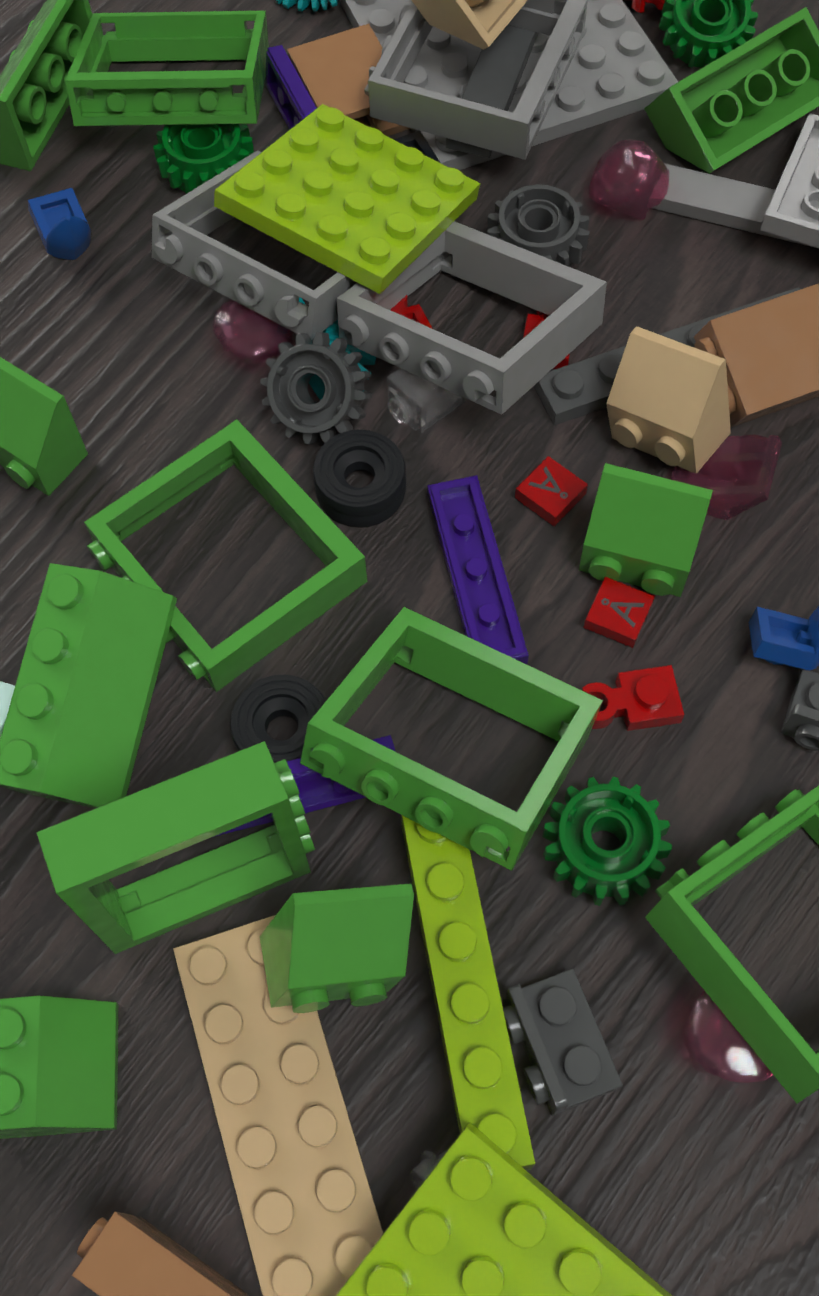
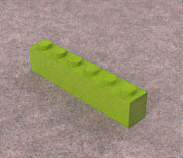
M401 815L402 831L459 1132L461 1133L470 1122L526 1171L531 1170L535 1165V1159L470 849L436 832H431L420 824Z

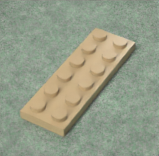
M274 915L173 948L262 1295L336 1296L383 1235V1229L318 1011L294 1013L292 1005L271 1008L260 935L276 916Z

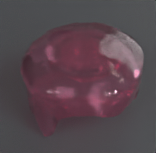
M633 139L621 140L609 148L599 159L590 181L589 196L603 207L643 220L648 210L659 205L666 196L669 188L670 171L646 142Z
M232 299L224 302L215 313L213 332L221 342L223 350L246 363L256 364L281 354L278 347L281 342H289L293 345L291 330Z
M703 991L688 1012L683 1026L684 1045L689 1052L694 1069L701 1073H710L711 1075L738 1083L765 1081L773 1075L709 995Z

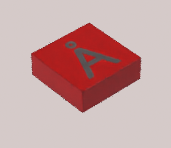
M547 456L516 488L515 498L552 526H555L585 496L588 484L550 456Z
M605 577L585 619L583 628L633 648L652 607L655 596Z

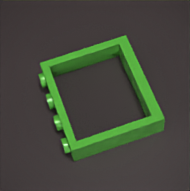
M266 11L93 13L65 79L74 126L257 124L266 77V51L269 47ZM246 21H255L254 28L247 29ZM101 23H114L116 31H107L106 35H103ZM247 60L245 70L108 72L111 62ZM232 85H244L243 93H233Z
M237 419L84 522L93 541L87 545V549L96 558L103 571H107L112 567L120 578L163 592L121 541L234 465L326 565L317 574L213 649L175 606L166 644L173 640L182 651L178 658L189 675L192 674L196 680L203 676L216 692L367 582L365 556Z
M403 607L308 722L300 764L367 797L376 804L383 805L409 818L425 829L436 832L474 851L482 858L485 857L512 871L585 745L603 700ZM394 662L559 741L517 812L345 727V724Z
M265 741L36 832L56 894L115 954L311 873L306 854L315 851L309 834L311 832L304 816L305 811L298 795L300 793L291 769H289L286 759L276 763L273 762ZM271 813L275 825L119 889H116L109 880Z
M819 785L806 795L800 790H793L775 806L779 814L772 819H769L764 812L757 815L736 834L740 841L732 847L725 840L714 845L698 859L696 863L700 866V869L691 876L683 868L677 871L669 881L655 890L661 900L645 917L796 1103H799L819 1089V1049L815 1052L693 906L802 827L819 845Z

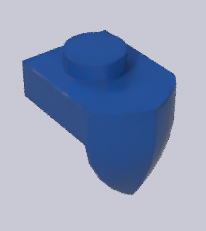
M73 188L28 200V210L48 254L61 259L75 260L87 250L91 242V229Z
M819 606L813 611L809 619L756 607L748 622L753 657L764 659L772 664H785L805 670H813L819 666Z

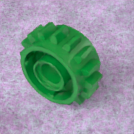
M665 0L661 11L663 15L659 24V29L666 31L663 44L664 46L669 45L674 53L673 57L687 63L688 67L703 68L753 38L756 31L754 25L758 18V13L751 11L754 0Z
M247 124L165 125L163 131H158L156 134L158 144L153 145L161 177L169 178L171 188H179L186 194L254 153L253 140L250 137Z
M591 777L588 778L585 789L580 792L572 785L566 789L564 798L567 805L559 802L552 804L549 815L556 822L545 823L542 837L549 841H554V843L545 847L543 856L545 861H557L558 867L553 878L556 882L567 879L573 885L571 893L573 897L577 898L585 892L593 895L594 905L600 906L604 897L614 896L620 906L626 903L629 891L632 889L640 896L647 894L650 883L646 876L657 880L662 876L666 867L658 859L668 858L672 850V844L661 840V837L666 835L670 828L669 820H658L656 811L659 802L656 799L647 802L640 795L641 786L636 784L631 789L621 786L618 777H612L609 784H598L596 779ZM598 831L611 832L619 839L621 847L613 851L603 850L594 843L592 834Z

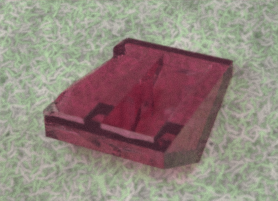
M759 435L728 436L697 474L679 466H674L671 480L713 490L706 515L728 520L768 500L782 442L776 435H770L769 438Z

